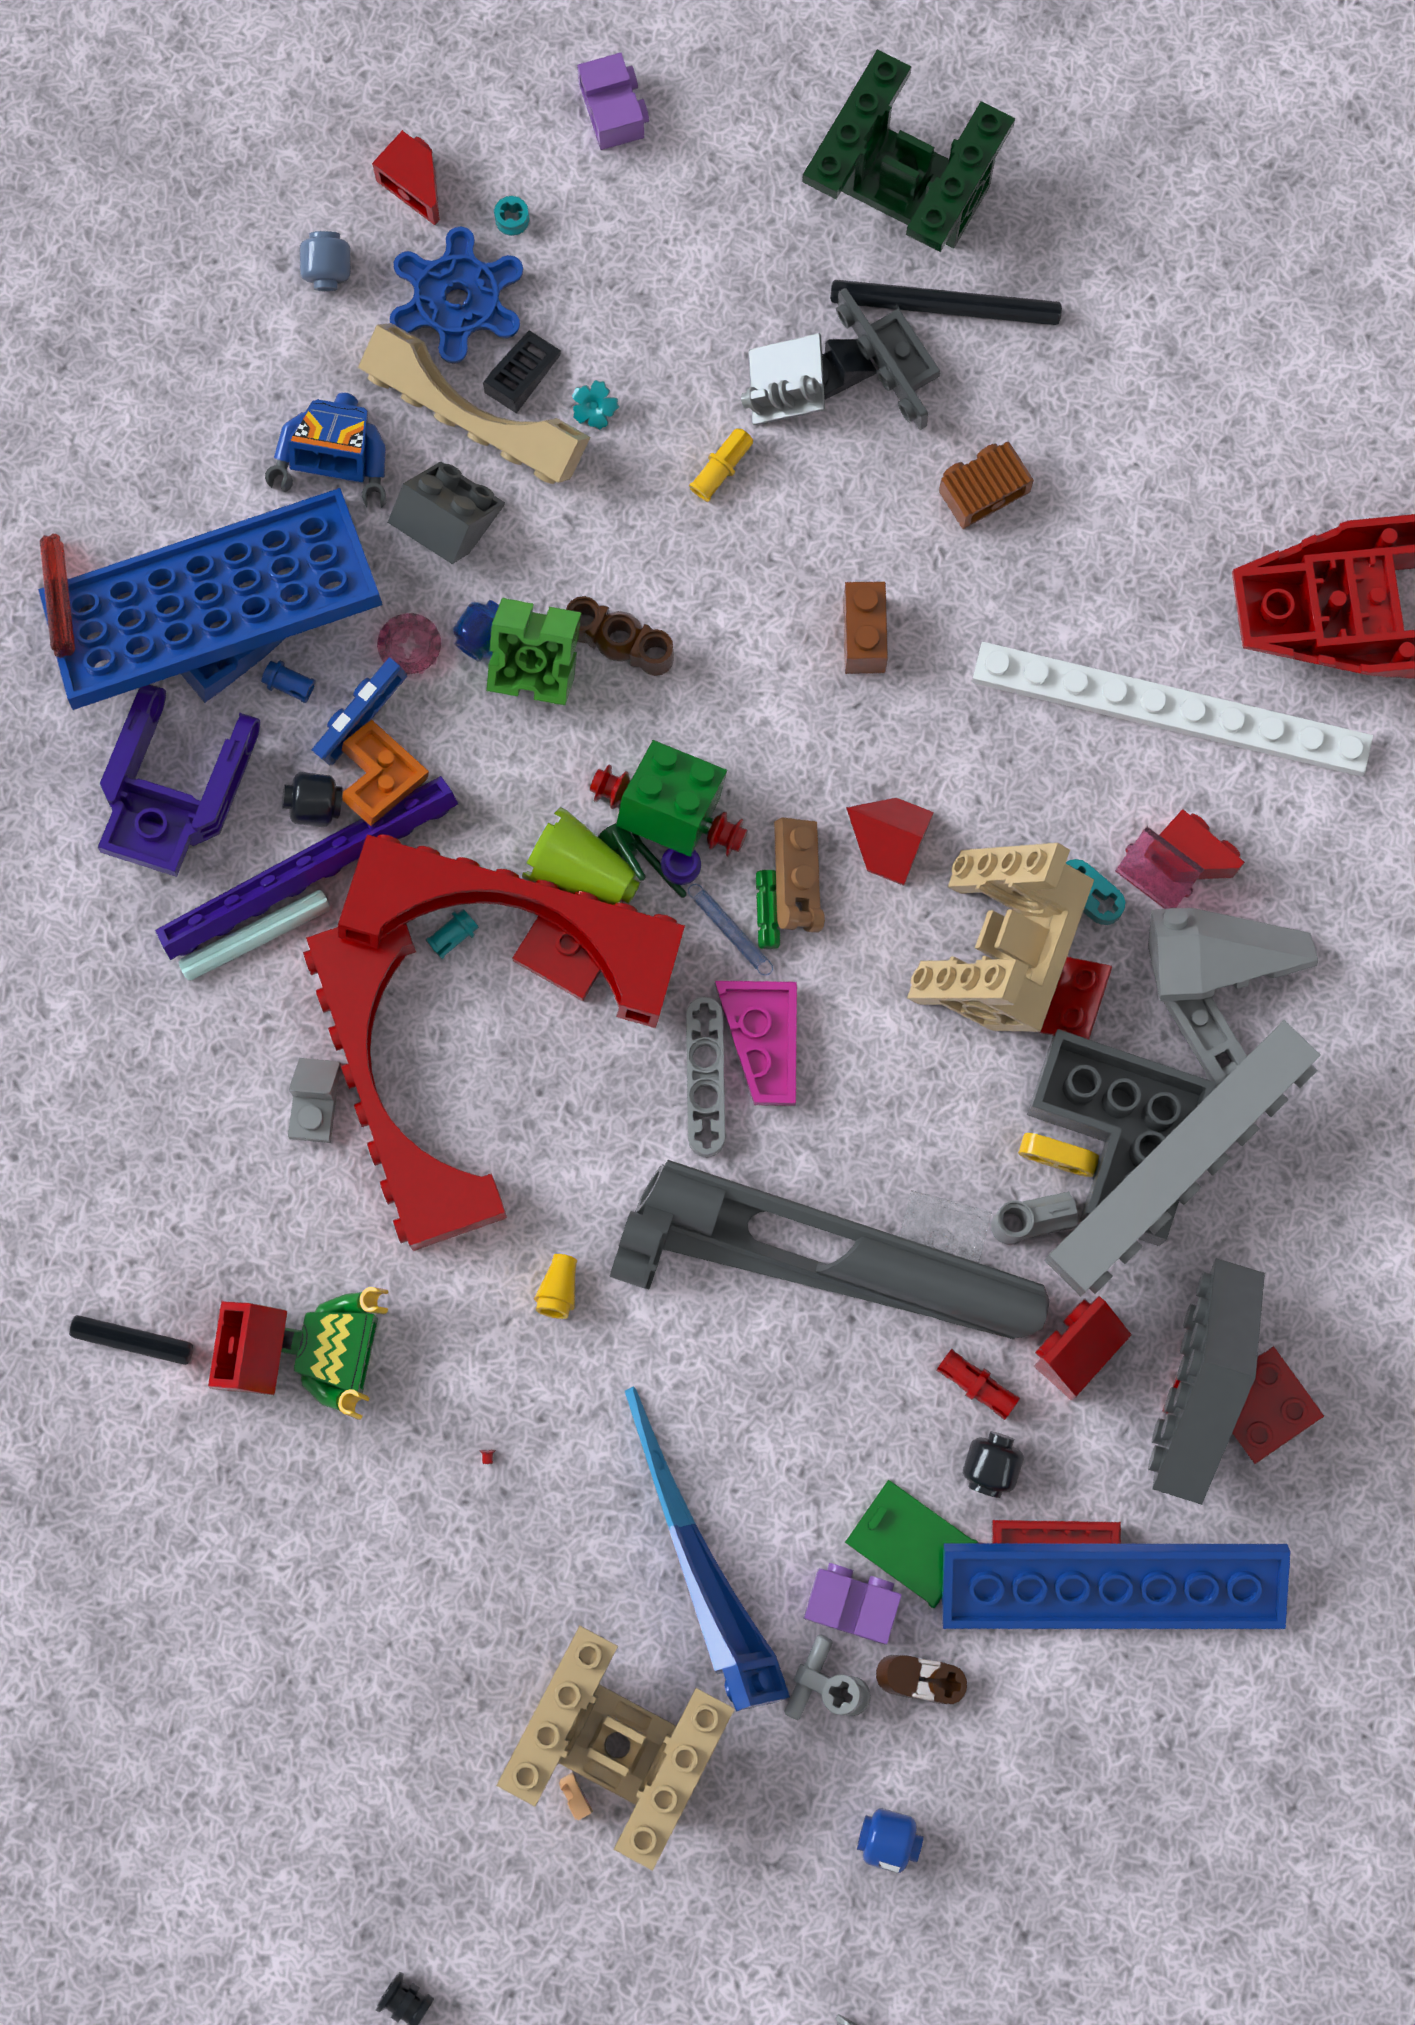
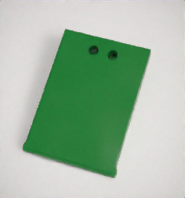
M888 1480L845 1543L928 1602L931 1608H936L942 1599L944 1543H978V1541L969 1538Z

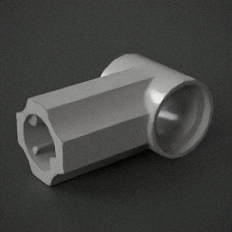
M1070 1191L1023 1202H1007L994 1215L991 1222V1231L999 1242L1012 1245L1021 1242L1023 1239L1076 1228L1078 1226V1213L1075 1201ZM1005 1214H1014L1019 1217L1022 1222V1230L1019 1232L1008 1230L1003 1223V1216Z

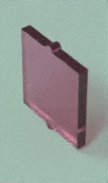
M1147 826L1135 843H1130L1126 847L1125 851L1127 854L1115 872L1162 908L1170 909L1177 908L1184 897L1188 898L1193 893L1192 886L1205 869Z

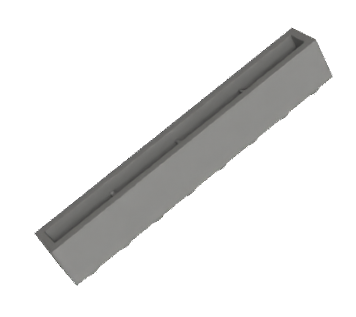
M1283 1020L1044 1261L1080 1297L1088 1289L1096 1294L1113 1277L1107 1270L1118 1259L1126 1264L1143 1247L1137 1240L1148 1229L1155 1235L1172 1218L1167 1210L1177 1200L1183 1205L1186 1204L1199 1191L1201 1186L1196 1180L1206 1170L1213 1176L1230 1159L1225 1151L1235 1141L1243 1146L1260 1129L1254 1122L1264 1112L1272 1117L1289 1100L1283 1093L1293 1083L1301 1088L1318 1071L1312 1064L1321 1054Z

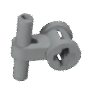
M823 1635L816 1637L805 1665L800 1664L793 1679L797 1683L784 1711L785 1715L795 1720L800 1719L812 1690L822 1694L824 1705L834 1714L856 1716L867 1709L871 1694L868 1685L862 1679L847 1675L829 1677L820 1672L833 1644L831 1639ZM842 1688L848 1689V1693L853 1695L851 1703L845 1702V1698L840 1696Z

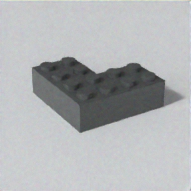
M1057 1029L1051 1040L1027 1115L1105 1142L1080 1219L1084 1220L1215 1089L1217 1083ZM1179 1200L1167 1210L1172 1218L1155 1235L1148 1229L1139 1240L1157 1246L1163 1244L1168 1238Z
M1216 1258L1210 1274L1206 1272L1201 1274L1196 1290V1296L1200 1298L1197 1305H1189L1183 1328L1187 1330L1181 1344L1180 1354L1184 1356L1177 1374V1380L1181 1382L1178 1388H1170L1164 1407V1412H1168L1165 1420L1160 1418L1157 1420L1152 1436V1443L1158 1444V1446L1155 1445L1148 1465V1470L1154 1471L1153 1490L1201 1505L1203 1504L1256 1377L1264 1272Z

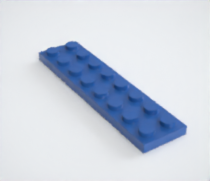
M944 1543L943 1629H1286L1291 1551L1288 1544Z

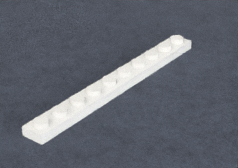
M986 642L981 643L972 679L974 684L1361 777L1366 771L1373 735Z

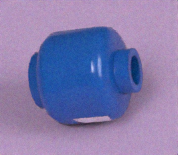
M879 1808L873 1813L872 1817L865 1815L857 1850L863 1851V1860L866 1864L891 1872L901 1873L906 1869L909 1860L918 1862L924 1836L916 1834L917 1824L913 1817Z

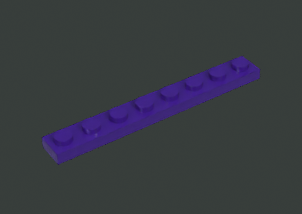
M439 776L415 789L372 826L363 819H360L156 929L155 931L161 945L170 960L179 955L190 954L201 943L214 936L227 934L236 924L251 916L255 917L264 914L273 904L286 897L299 895L307 886L321 878L336 875L341 871L342 867L360 857L367 834L375 837L383 834L396 839L404 838L419 825L429 820L443 817L448 813L449 809L458 805V802L442 776Z

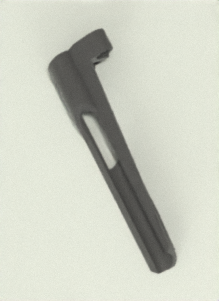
M667 1160L665 1165L662 1164L645 1188L635 1212L630 1211L610 1273L611 1278L649 1290L662 1251L667 1250L933 1317L948 1323L1010 1339L1023 1338L1042 1329L1047 1318L1050 1302L1043 1284L671 1160ZM767 1211L854 1240L855 1243L841 1258L830 1264H825L755 1240L749 1232L748 1222L752 1216L759 1212Z

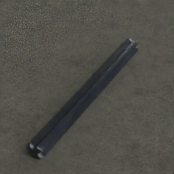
M834 280L831 285L830 299L833 303H838L839 291L847 288L858 306L888 309L899 308L900 310L1048 325H1058L1062 314V305L1057 301L846 280Z

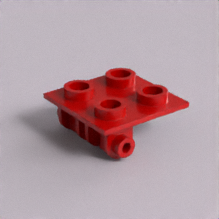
M1067 957L1042 1029L1038 1033L1054 1036L1057 1029L1090 1039L1112 966Z
M1274 1346L1257 1356L1256 1377L1232 1432L1254 1464L1324 1417V1414Z

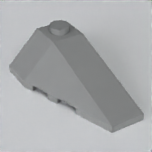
M1196 908L1151 910L1148 950L1160 1001L1204 999L1214 996L1215 989L1232 984L1236 989L1249 986V980L1264 975L1277 978L1318 965V957L1311 933Z

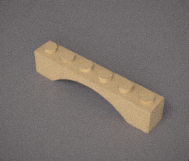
M392 323L376 325L358 366L359 369L369 374L368 380L386 389H389L391 386L402 393L401 399L419 408H422L424 405L435 412L434 417L438 421L455 427L457 424L469 431L467 436L471 440L488 446L490 443L502 450L500 455L504 459L517 465L524 463L535 469L534 475L537 478L550 484L563 482L572 477L591 438L558 418L539 422L514 421L494 416L477 408L461 397L443 378L432 361L425 342Z

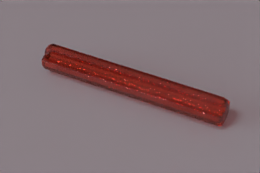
M52 533L50 536L43 535L39 542L50 646L54 650V655L62 658L65 655L71 656L74 653L75 643L64 546L60 536Z

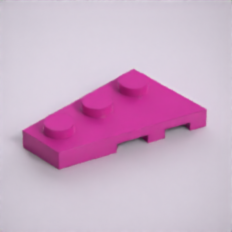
M715 981L717 993L754 1105L796 1106L797 982Z

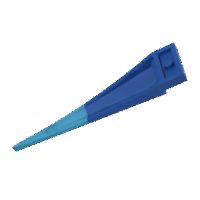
M634 1386L625 1390L714 1671L717 1675L724 1674L725 1691L728 1698L733 1702L736 1711L773 1704L790 1698L777 1656L731 1588L701 1535L674 1481L637 1390Z

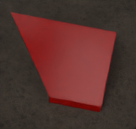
M897 797L846 807L867 872L904 886L934 812Z

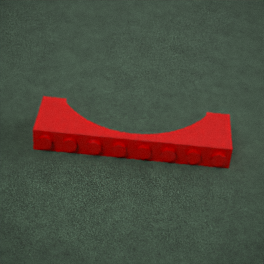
M367 834L338 922V938L378 949L381 939L395 929L419 916L438 909L477 903L498 904L522 909L557 925L588 952L611 987L619 1007L616 1017L656 1028L685 925L678 924L676 919L668 915L655 914L650 916L639 913L634 906L626 903H615L612 905L598 901L595 895L587 892L577 891L573 894L559 890L556 884L549 881L537 880L531 882L524 880L511 870L497 869L493 871L480 867L479 863L469 858L458 857L455 860L444 857L431 847L418 846L416 849L402 845L398 839L389 835L381 834L375 837Z
M407 924L398 927L381 939L378 949L338 938V927L306 937L310 950L303 952L310 974L318 973L322 988L317 989L316 994L323 1013L331 1011L335 1026L328 1029L336 1051L344 1050L348 1064L342 1065L341 1068L349 1089L357 1088L361 1102L355 1103L354 1107L361 1127L368 1125L370 1127L374 1140L367 1142V1146L374 1165L382 1164L387 1179L380 1181V1185L387 1204L395 1202L400 1218L393 1220L400 1243L408 1241L411 1249L415 1251L506 1219L507 1215L492 1173L483 1177L467 1173L449 1166L421 1150L394 1124L385 1111L377 1093L371 1063L372 1030L378 1006L393 974L407 955L416 952Z

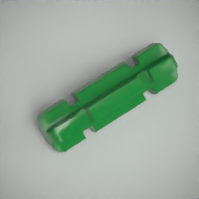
M760 870L756 873V890H759L756 895L757 925L761 928L758 930V946L760 949H776L780 946V930L777 929L779 925L777 921V894L775 891L776 871Z

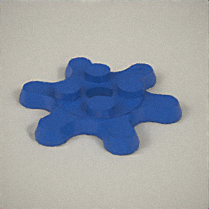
M462 226L455 227L447 233L446 251L439 259L433 261L425 260L414 252L405 251L400 253L394 260L395 273L412 284L414 295L410 302L398 306L392 311L390 323L410 334L420 328L436 330L440 336L439 355L443 360L451 364H457L466 357L468 337L474 332L489 330L501 338L509 339L520 328L518 315L514 311L502 306L499 301V294L502 289L520 280L523 275L522 262L517 257L511 255L503 256L492 263L479 261L473 253L474 235L471 230ZM458 289L468 294L462 306L450 303L448 300L446 301L451 291Z

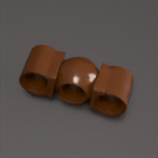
M577 597L567 605L566 610L581 612V615L587 614L594 618L591 624L580 626L578 642L587 643L593 649L597 646L600 653L609 660L618 662L630 660V666L640 667L649 675H663L672 667L674 661L673 641L666 632L658 629L653 630L647 624L642 626L640 621L631 613L622 611L610 613L608 606L598 605L590 597ZM616 631H625L630 635L626 641L619 643L609 638ZM652 647L662 648L666 652L659 659L649 658L645 653Z

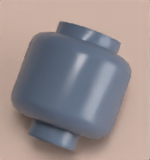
M337 232L309 233V238L302 241L300 245V275L303 280L314 283V290L336 291L337 283L347 281L351 274L350 245L345 240L340 239V234Z

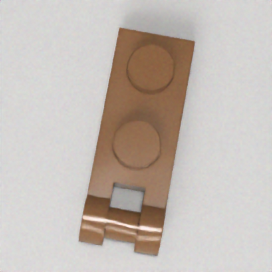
M782 817L774 821L778 925L781 929L795 930L797 927H803L806 932L818 933L824 927L825 915L823 910L820 909L817 822ZM796 902H801L802 911L796 906Z

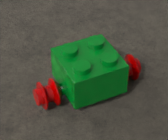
M652 740L631 781L627 771L620 777L613 775L612 765L610 764L604 771L598 769L592 780L590 791L595 793L594 802H598L602 797L610 799L611 809H615L620 805L616 823L617 827L691 857L702 834L707 835L710 850L718 844L726 848L727 857H729L732 850L736 852L741 850L748 830L742 828L744 819L741 818L736 824H732L727 821V812L716 816L714 821L711 818L720 800L727 770L658 741Z

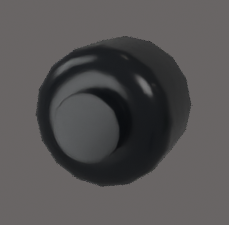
M299 772L293 778L292 785L284 784L282 809H289L290 819L294 824L327 827L333 818H339L342 804V787L336 786L332 776Z
M990 1431L988 1438L979 1437L971 1442L962 1472L964 1477L970 1481L968 1486L970 1489L991 1497L1001 1498L1002 1492L1007 1493L1015 1488L1024 1461L1023 1453L1013 1447L1015 1439Z

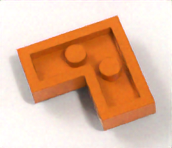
M372 719L343 742L342 751L363 769L366 774L343 792L342 801L370 826L428 779L429 771Z

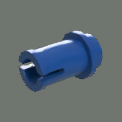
M271 660L263 673L261 682L266 684L267 689L270 691L275 688L306 703L315 687L316 680L285 667V663L281 660L278 663Z

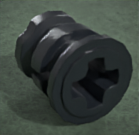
M399 1972L378 2002L376 2011L381 2012L387 2009L392 2013L390 2018L397 2023L401 2019L407 2025H419L431 2006L434 1997L429 1994L423 1996L418 1992L420 1987L414 1983L410 1986L404 1983V1974Z

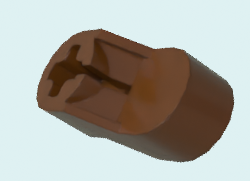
M888 1655L879 1662L876 1669V1679L882 1690L901 1697L935 1704H955L961 1701L967 1691V1679L963 1671L954 1665L908 1655ZM919 1677L924 1678V1682L919 1681Z

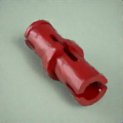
M952 1348L936 1369L937 1372L949 1378L966 1391V1397L970 1400L973 1398L977 1399L1003 1420L1007 1418L1020 1400V1397L1014 1395L990 1377L991 1373L984 1368L981 1371Z

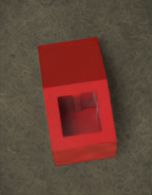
M1184 809L1155 838L1145 853L1175 880L1233 878L1245 863L1239 858L1241 856L1240 852L1234 845L1226 840H1218L1209 832L1208 824L1200 816L1194 813L1189 815Z

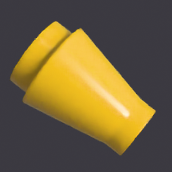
M565 1254L553 1255L551 1265L534 1297V1300L537 1302L536 1311L551 1318L566 1319L569 1316L570 1310L575 1309L577 1259Z

